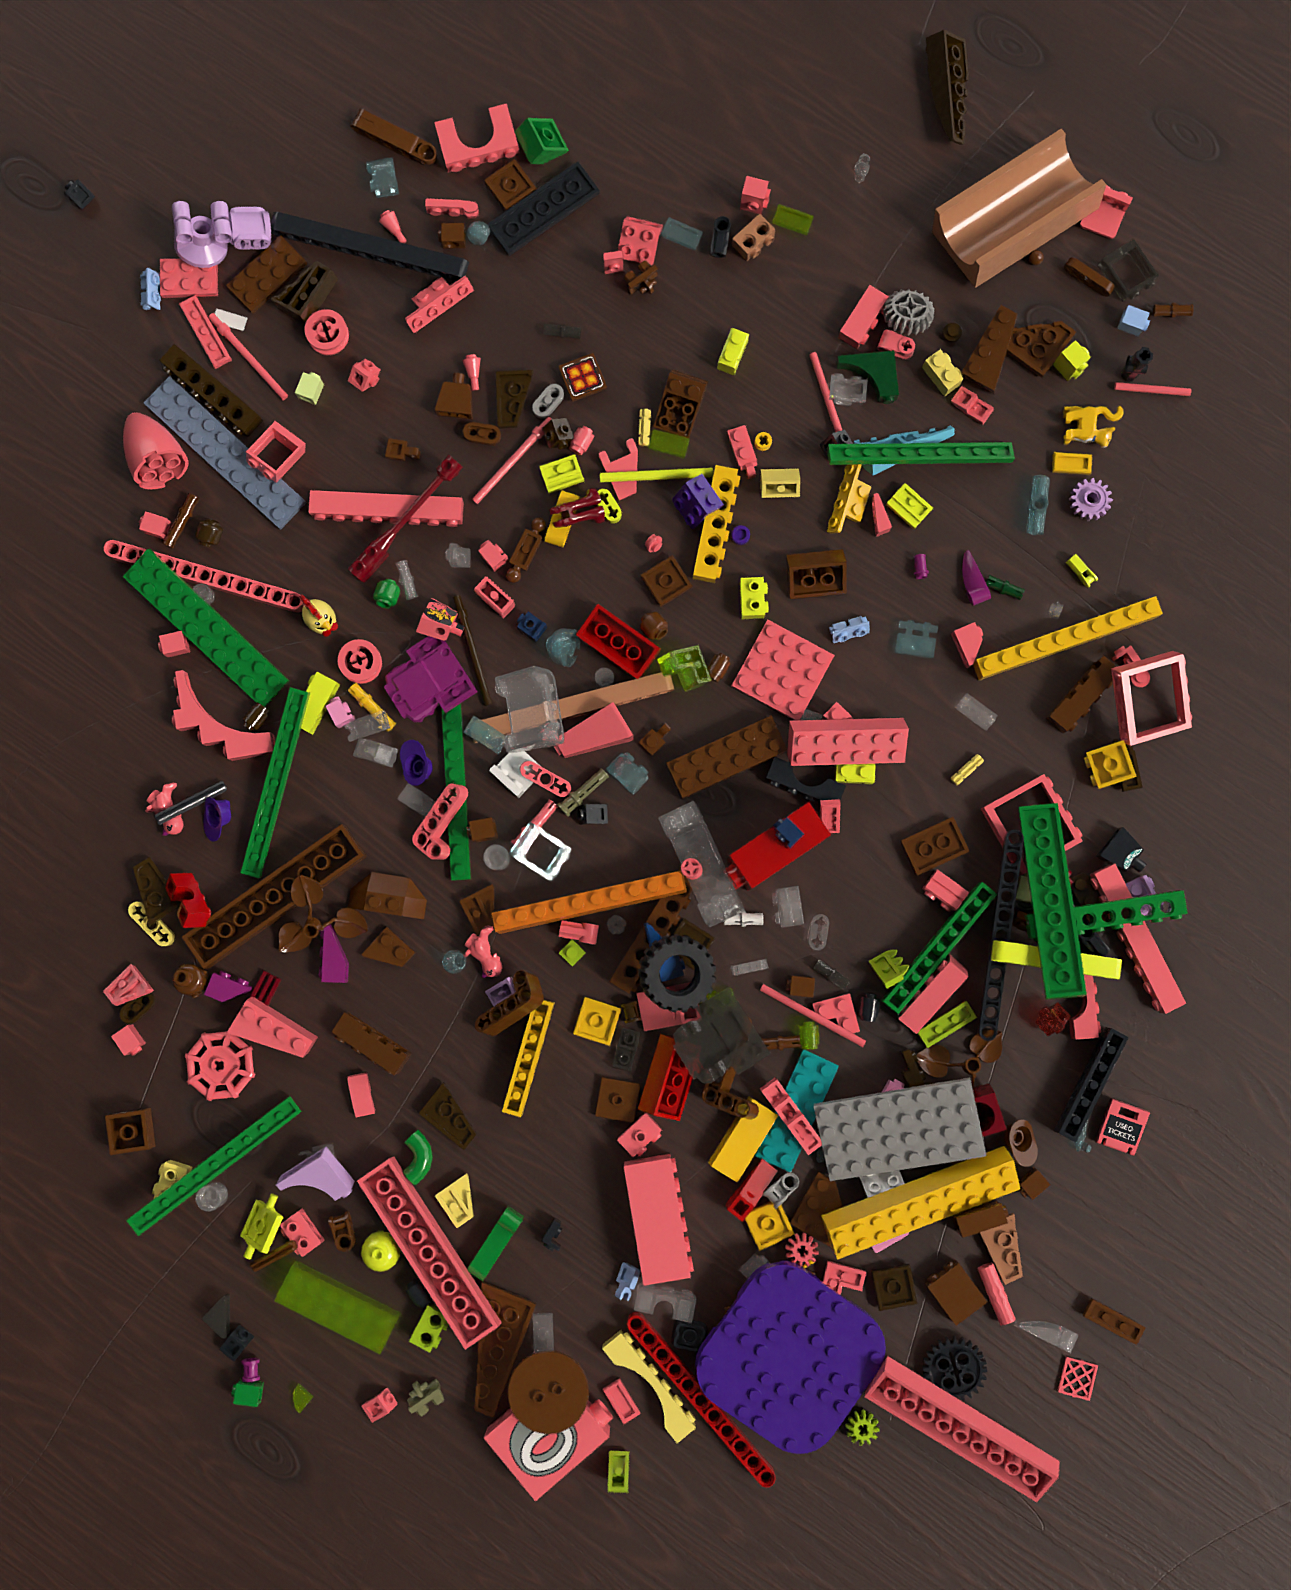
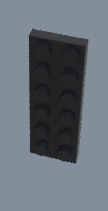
M577 161L489 222L487 227L508 256H511L600 194V190Z

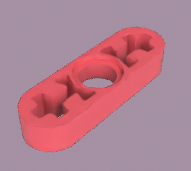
M524 761L520 765L521 775L560 797H565L570 793L571 785L563 778L532 761ZM531 764L532 769L538 772V768L541 769L536 776V780L533 779L535 777L534 774H525V765L529 766ZM544 773L549 774L551 777L548 784H542L540 781V777ZM555 778L558 779L556 783L559 785L565 783V788H567L565 792L559 793V788L553 786V789L549 788L553 785Z

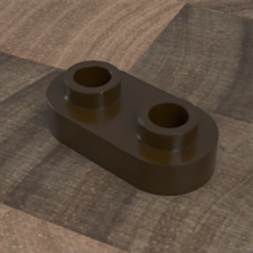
M151 992L129 1001L120 1010L121 1020L127 1024L136 1023L155 1005L156 999L154 994ZM144 997L149 999L147 1004L143 1002ZM131 1010L134 1011L133 1017L129 1016Z

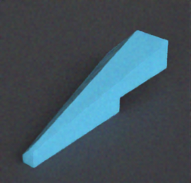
M948 426L947 429L936 431L935 428L929 429L928 433L919 434L918 431L893 434L882 440H877L874 437L871 438L870 442L863 443L855 440L854 444L939 443L953 436L954 428ZM862 464L863 468L873 476L895 465Z

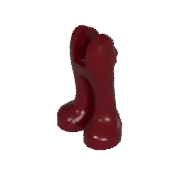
M590 488L586 491L585 497L562 503L549 509L550 515L560 513L562 519L552 523L554 528L567 527L586 520H593L596 524L603 523L605 512L601 505L580 513H573L574 510L600 504L601 497L595 488Z

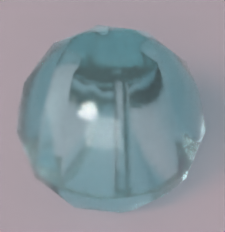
M482 221L471 223L467 230L469 241L478 246L484 245L490 233L489 226Z
M450 950L444 954L442 965L445 971L451 974H458L465 969L466 957L459 950Z

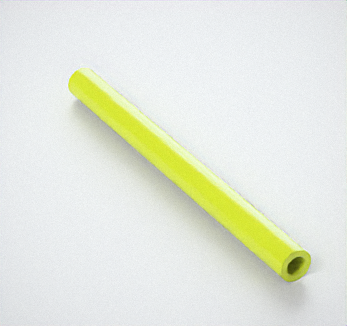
M713 468L600 473V482L695 478L700 474H703L706 478L713 477Z

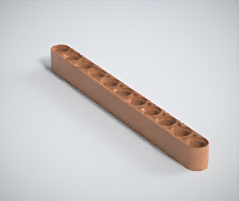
M664 671L470 723L469 728L473 743H480L597 712L614 702L615 706L668 693L675 689L670 671Z

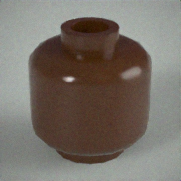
M648 612L642 616L640 629L649 639L660 640L667 634L668 622L658 612Z

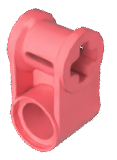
M884 330L877 349L880 352L894 351L895 357L907 360L913 355L915 342L913 339L897 334L894 331ZM905 346L909 347L907 351L903 350Z

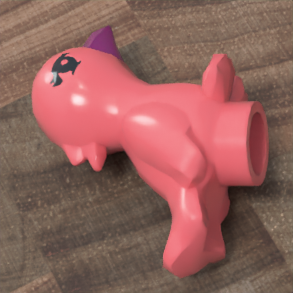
M172 782L163 785L162 792L158 790L153 791L147 798V802L150 805L145 812L154 811L157 814L172 806L171 794L176 788L177 783ZM181 814L163 823L162 835H177L182 831L184 822Z
M485 926L479 936L473 933L464 945L469 948L465 952L464 957L471 954L480 961L483 969V978L496 977L502 971L500 957L497 956V953L492 955L490 952L488 935L494 930L493 926Z

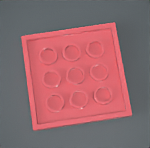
M767 620L731 687L794 721H798L801 719L835 655Z

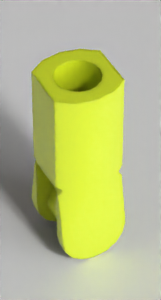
M1077 554L1066 562L1087 588L1091 586L1090 584L1093 581L1096 582L1098 580L1097 576ZM1083 572L1088 574L1086 578L1083 576Z

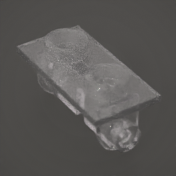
M968 693L965 694L956 707L958 711L986 731L998 716Z

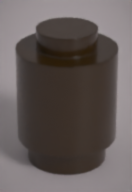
M257 702L255 706L252 705L242 718L244 721L243 726L250 731L254 729L258 731L268 718L267 714L270 711Z

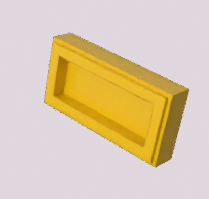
M1053 453L1052 472L1091 474L1092 455Z

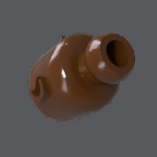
M181 964L173 974L172 981L175 989L181 994L192 996V998L199 997L208 986L207 971L194 964Z

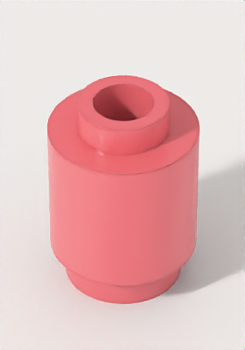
M586 426L578 427L573 435L574 439L569 442V449L575 454L582 456L594 438L593 431Z

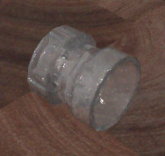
M205 584L194 586L193 590L209 605L214 602L216 595L213 589Z

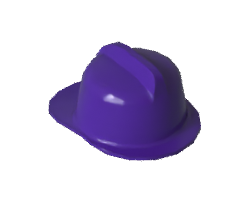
M408 740L404 742L400 750V759L405 780L413 786L420 785L431 775L432 762L426 757L425 750L418 741Z
M208 797L205 800L204 831L207 838L215 842L220 837L222 827L231 820L230 802L228 800H215L212 797Z

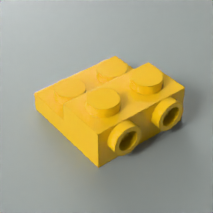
M1124 740L1086 752L1087 757H1084L1087 769L1092 768L1094 775H1091L1090 778L1093 786H1098V789L1137 777Z

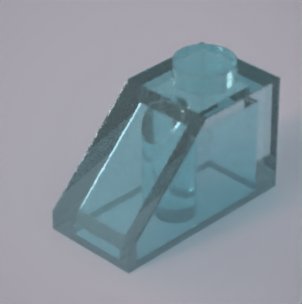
M475 716L472 717L464 730L466 736L498 755L508 740V737Z

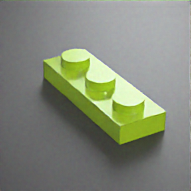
M964 1001L922 1027L918 1035L926 1048H929L977 1017L967 1001Z

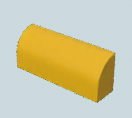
M750 1096L747 1100L757 1104L759 1108L758 1116L752 1120L736 1116L708 1162L711 1167L736 1182L739 1181L779 1116ZM748 1106L745 1108V1113L748 1112Z

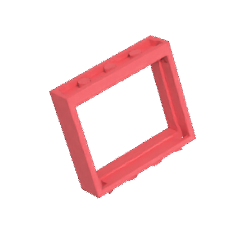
M1170 651L1111 668L1120 741L1124 740L1125 744L1132 746L1192 728V714L1189 707L1190 696L1187 690L1188 678L1185 673L1186 661L1183 654ZM1171 664L1178 721L1136 733L1129 676Z
M1043 774L981 808L1002 848L1007 831L994 808L1039 783L1052 804L1058 803L1060 819L1072 838L1071 841L1064 844L1065 851L1083 842L1081 831L1078 827H1074L1071 822L1073 819L1070 812L1063 808L1062 798L1058 793L1055 794L1052 788L1053 783L1048 776L1046 777ZM1010 852L1007 854L1010 862L1014 863L1016 861L1015 853ZM1022 858L1019 876L1027 873V868Z

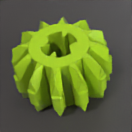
M862 1410L861 1415H859L857 1411H854L855 1418L848 1416V1420L851 1423L845 1424V1427L849 1429L846 1432L847 1436L852 1437L853 1443L859 1440L860 1446H863L864 1440L869 1445L871 1444L869 1438L876 1439L875 1432L880 1430L876 1426L878 1420L873 1419L871 1412L866 1415L865 1410ZM863 1424H865L866 1429H861L860 1431L859 1426L862 1425L863 1427Z

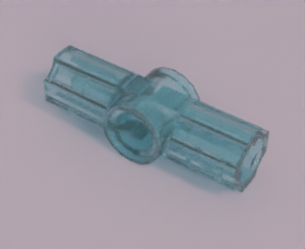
M1033 476L1026 533L1032 535H1042L1044 533L1046 509L1049 505L1050 478L1047 476ZM1034 502H1040L1042 509L1036 508Z

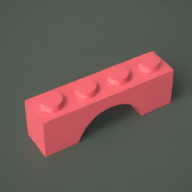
M1084 975L1087 995L1082 996V1007L1077 1015L1069 1019L1071 1039L1099 1038L1098 1033H1101L1100 1022H1097L1099 1005L1098 1002H1095L1097 985L1093 982V976Z

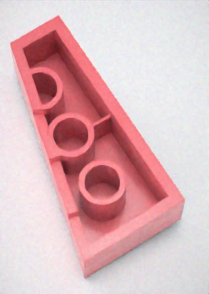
M949 954L939 964L933 975L931 974L925 981L923 987L915 993L912 1000L901 1010L898 1019L917 1034L968 978V969Z
M253 996L246 1000L227 1031L229 1034L302 1058L309 1053L318 1038Z

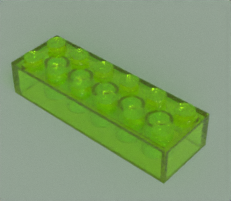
M298 1261L291 1266L275 1299V1302L378 1354H381L401 1315L400 1312Z

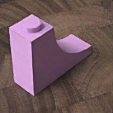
M324 1147L283 1173L276 1186L280 1190L296 1185L312 1186L326 1192L336 1201L341 1197H347L352 1192V1186L355 1181L328 1148Z

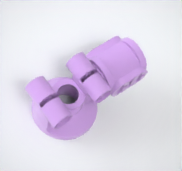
M177 201L171 206L174 222V248L177 255L191 266L208 268L219 264L227 254L228 243H231V245L238 249H265L270 246V217L268 211L261 207H234L228 212V206L225 202L216 201L210 206L211 219L205 216H196L191 219L189 205L186 202Z

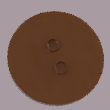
M554 1350L539 1351L522 1360L514 1370L508 1388L509 1404L515 1417L526 1428L541 1434L560 1433L572 1427L583 1415L589 1397L588 1380L582 1367L569 1355Z

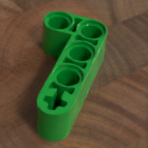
M507 1206L467 1270L470 1274L481 1281L485 1279L524 1218L522 1214Z

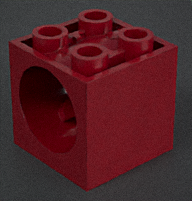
M990 1083L972 1088L975 1103L981 1102L990 1106L985 1120L979 1121L982 1136L1007 1130L995 1092Z

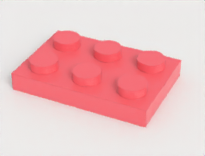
M181 258L160 259V296L162 298L192 297L194 295L196 297L218 296V264L208 268H199L187 264Z

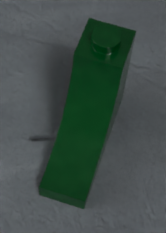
M894 351L837 357V369L850 370L863 376L873 387L878 402L891 404L897 400L899 390Z

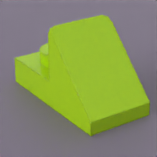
M609 1451L608 1492L628 1493L629 1451Z

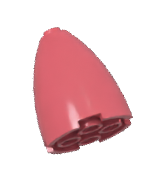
M131 413L127 417L123 430V448L126 462L134 481L141 488L152 490L165 487L164 483L174 477L176 479L181 478L186 472L189 462L180 444L171 433L160 423L142 413Z

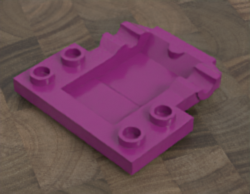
M427 636L406 650L411 660L395 667L385 676L387 685L384 688L401 716L404 719L409 718L413 722H422L426 716L433 715L435 708L439 705L447 713L478 692L446 641Z

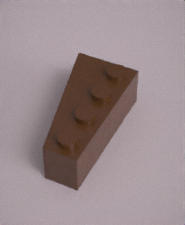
M1000 305L961 372L963 378L992 394L996 390L1017 320V313Z
M1105 656L1096 660L1046 719L1062 733L1068 730L1070 732L1073 731L1078 725L1076 721L1080 717H1084L1090 711L1089 707L1092 703H1096L1103 696L1101 693L1113 684L1111 668L1117 666Z
M349 1012L343 1013L332 1031L335 1034V1039L342 1043L347 1042L351 1045L352 1050L359 1054H364L368 1060L380 1065L392 1075L400 1073L412 1052Z

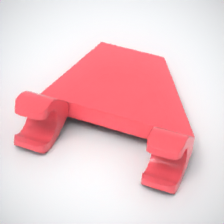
M632 438L626 441V446L631 453L610 463L606 451L599 453V459L606 473L637 471L638 449ZM637 481L611 482L619 501L636 493Z

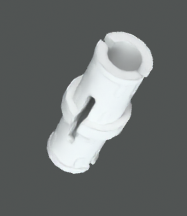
M746 911L741 913H724V925H741L742 927H746V925H763V913H746Z

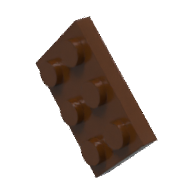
M954 817L900 841L916 876L970 852Z

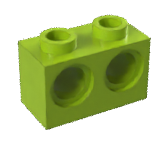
M431 1302L428 1304L409 1342L429 1353L433 1347L437 1349L442 1339L439 1337L442 1329L446 1331L449 1325L437 1305ZM431 1316H440L441 1322L434 1323ZM429 1333L432 1336V1340L425 1341L422 1334Z

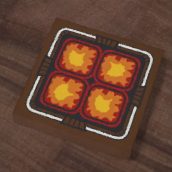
M594 353L559 366L572 402L607 389Z

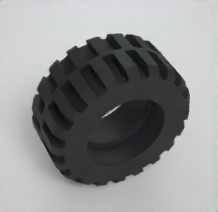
M672 934L670 937L666 935L661 937V940L652 942V946L644 951L645 955L640 959L639 964L641 966L638 969L639 983L646 996L654 1004L670 1012H687L689 1008H697L699 1002L704 1003L707 1000L706 995L708 993L711 994L713 991L712 983L716 982V977L714 976L716 966L713 964V958L707 949L696 940L678 934ZM674 955L686 956L694 965V976L691 983L680 991L666 989L659 978L661 966L668 958Z

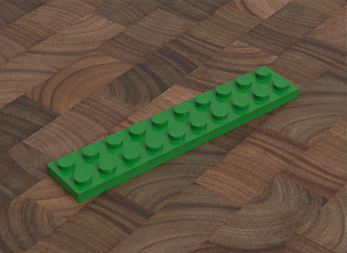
M147 549L123 576L256 703L258 702L266 707L290 681L151 549Z
M1058 803L1021 806L1018 808L1021 833L1024 836L1023 848L1045 999L1086 996L1087 991Z

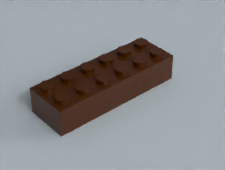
M771 715L666 763V766L683 800L767 762L774 757H778L786 753L787 748Z

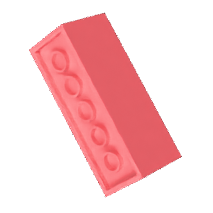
M670 1154L624 1161L643 1285L691 1278L690 1272H693L694 1269L692 1256H687V1252H690L688 1236L684 1237V1232H687L685 1217H681L680 1214L684 1210L682 1197L677 1196V1192H680L678 1177L674 1178V1173L677 1172L675 1158H671Z

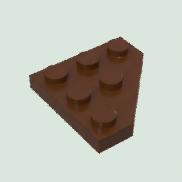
M1062 321L1044 325H1029L1023 328L1014 327L1007 353L1043 378L1076 334V331Z
M818 1171L789 1222L829 1247L831 1245L822 1215L843 1208L836 1182L830 1181L828 1176Z

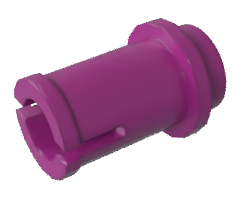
M918 554L913 556L915 562L914 576H916V579L927 578L929 571L926 568V555Z

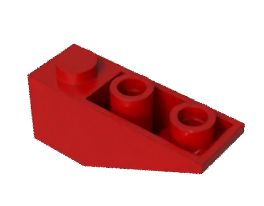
M762 1158L726 1202L727 1210L743 1222L755 1207L778 1170Z

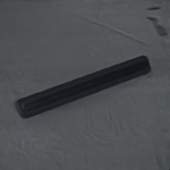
M220 781L155 814L154 818L161 825L204 803L206 798H214L227 790L226 785L223 781Z

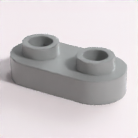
M558 384L549 385L533 403V412L536 417L541 419L547 418L562 402L564 392L561 386ZM553 393L558 394L556 398L551 397ZM541 407L546 408L544 412L539 411Z

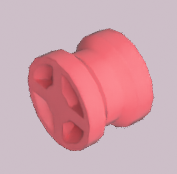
M694 858L686 859L681 865V871L688 879H698L703 873L702 865Z

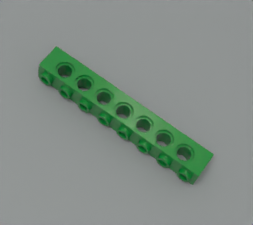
M977 883L960 907L953 912L910 964L903 976L904 980L893 985L881 999V1002L894 1013L899 1014L996 897L997 893L985 883Z
M1184 890L1074 907L1078 935L1085 934L1084 930L1092 929V932L1104 931V927L1111 926L1112 929L1124 928L1123 924L1131 923V926L1143 925V921L1146 920L1156 923L1162 922L1164 917H1170V920L1181 919L1183 914H1188ZM1164 901L1168 905L1166 912H1162L1160 909V905ZM1143 905H1147L1149 909L1146 915L1141 913ZM1124 908H1127L1129 910V916L1124 919L1121 915V911ZM1104 911H1108L1110 914V918L1106 922L1102 920V913ZM1026 914L1024 917L1028 938H1034V942H1036L1037 937L1033 914ZM1085 914H1088L1091 918L1090 923L1087 925L1082 922V917Z

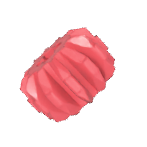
M796 1233L795 1241L792 1238L788 1239L792 1245L785 1246L786 1250L790 1251L786 1253L787 1258L792 1257L790 1262L796 1263L798 1260V1265L802 1266V1262H805V1265L808 1267L809 1259L812 1262L816 1261L812 1255L819 1254L818 1250L814 1249L818 1244L817 1242L812 1243L814 1239L812 1236H809L806 1240V1233H802L801 1238ZM800 1246L805 1247L806 1252L803 1251L804 1254H800L797 1250L798 1248L801 1249Z

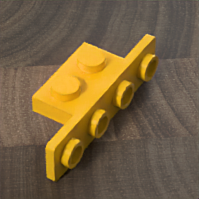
M862 464L847 465L845 468V475L839 487L840 491L837 500L834 503L832 517L828 522V533H840L845 517L854 522H861L871 490V486L857 479Z

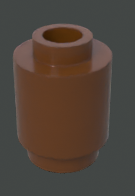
M719 653V655L714 654L706 668L705 676L718 683L720 679H723L731 665L728 661L730 658L722 653Z

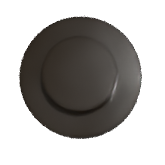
M949 323L944 327L943 336L947 341L955 342L960 339L962 329L958 324Z

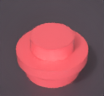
M655 534L651 535L645 542L647 551L650 553L658 551L662 546V538Z
M1143 671L1131 675L1130 679L1134 686L1141 688L1150 682V674L1148 671Z

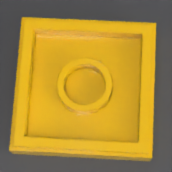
M584 997L573 1034L610 1046L621 1008Z
M769 1201L752 1209L745 1218L759 1251L794 1235L782 1205L774 1209L773 1203Z

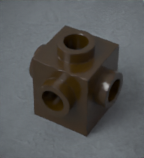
M567 418L551 419L542 428L549 449H564L574 439Z

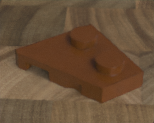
M493 884L460 900L476 935H479L485 926L494 927L492 913H494Z
M386 927L363 952L362 956L403 967L416 952L392 930Z

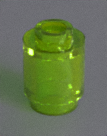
M815 1021L803 1022V1026H799L802 1049H818V1044H820L819 1025H815Z

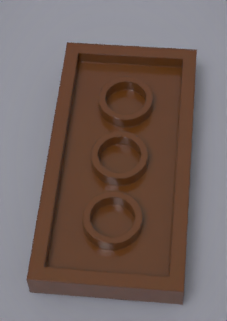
M280 235L226 286L254 314L307 265V262Z

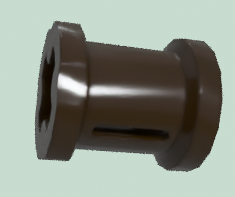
M637 1001L621 1005L626 1018L625 1024L642 1020L638 1014Z

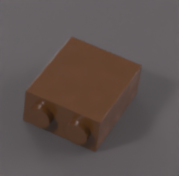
M994 1199L952 1215L951 1218L956 1232L964 1238L1008 1224L1007 1217H1009L1006 1206H1003L1002 1203Z
M951 1260L942 1267L943 1270L939 1273L931 1274L927 1278L928 1281L925 1285L957 1326L985 1305L987 1301L962 1266L956 1260Z

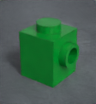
M240 1379L232 1389L233 1404L257 1407L262 1400L264 1382H243Z

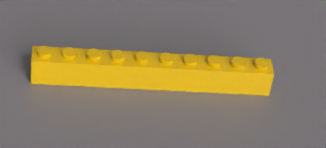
M1155 596L981 657L974 661L973 666L978 680H982L1159 617L1163 613Z

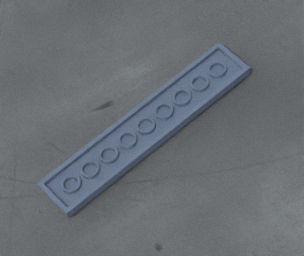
M170 376L144 402L153 413L280 530L306 504V501L282 479L276 483L272 479L269 480L264 477L257 468H252L246 461V451L248 448Z

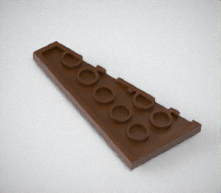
M482 1281V1293L502 1323L478 1341L475 1411L493 1418L537 1303Z

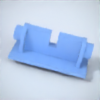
M146 268V271H143L140 275L141 289L146 290V292H141V306H143L144 310H150V307L160 310V274Z
M859 616L849 619L850 626H847L845 621L832 624V627H829V631L832 634L833 643L845 642L850 638L862 637L869 633V621H867V618Z

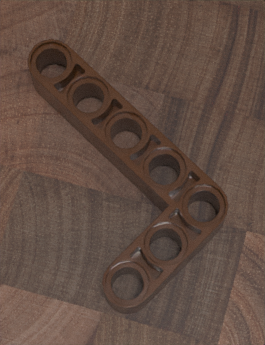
M733 1013L728 1018L702 1093V1099L704 1103L737 1117L752 1120L759 1113L757 1104L729 1093L752 1028L750 1017L740 1013ZM748 1106V1112L745 1113V1108Z

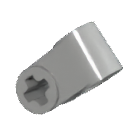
M786 1173L763 1193V1196H766L773 1203L774 1209H777L798 1187L799 1178L794 1173ZM785 1178H790L793 1181L791 1188L785 1185Z

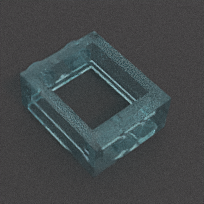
M529 822L509 854L551 881L558 875L562 863L566 862L570 857L572 849L534 823ZM539 833L561 847L546 872L523 858Z

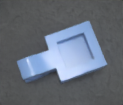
M622 1263L616 1280L620 1284L615 1292V1297L620 1300L622 1298L625 1300L630 1299V1289H635L641 1270L629 1263Z

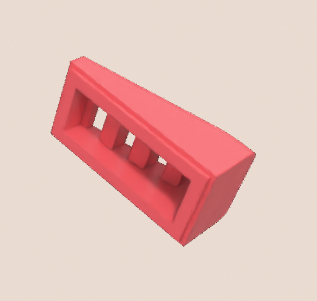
M875 493L872 497L875 535L877 537L888 533L892 526L879 494Z

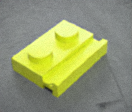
M575 454L539 466L549 494L584 482Z
M906 483L886 503L892 511L913 529L933 509Z

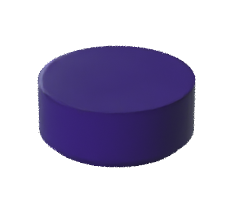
M738 525L732 530L731 539L735 544L744 545L749 541L750 531L746 526Z

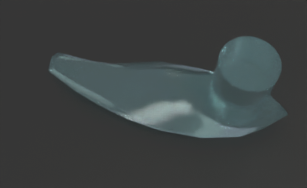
M1088 1120L1077 1143L1075 1142L1076 1151H1080V1149L1087 1153L1091 1151V1145L1084 1142Z

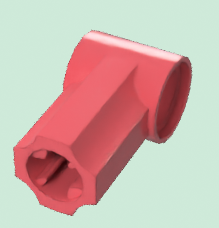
M562 920L559 937L576 939L579 942L596 945L599 925L580 924Z

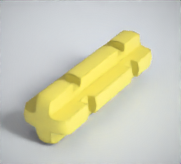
M641 409L638 444L648 446L651 411L649 409Z
M976 754L971 759L972 761H968L958 770V773L951 777L954 784H960L963 778L968 777L976 769V766H980L984 762L979 754Z

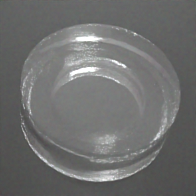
M601 668L595 674V681L600 687H608L614 681V674L608 668Z

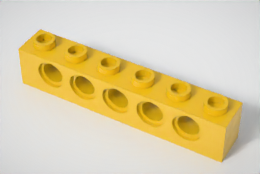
M715 466L711 487L722 503L725 504L726 508L724 510L718 509L705 517L693 579L715 583L716 578L720 579L722 567L718 566L719 561L724 560L726 549H723L722 546L723 541L727 542L729 531L726 530L727 523L731 524L733 512H730L731 505L735 506L737 494H733L734 487L739 486L740 476L737 475L738 469ZM721 485H727L730 488V490L727 492H723L720 490L719 487ZM719 521L722 523V527L714 528L712 523ZM715 539L719 544L716 547H712L708 541ZM711 557L715 560V563L707 565L704 560Z
M543 999L541 1006L530 1013L502 1112L518 1117L523 1115L555 1002Z

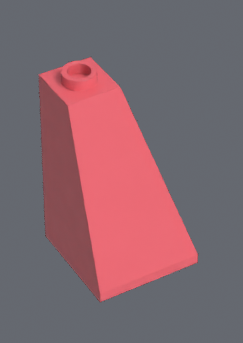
M614 702L554 739L556 742L554 748L559 756L563 754L564 758L630 742L633 740V734Z

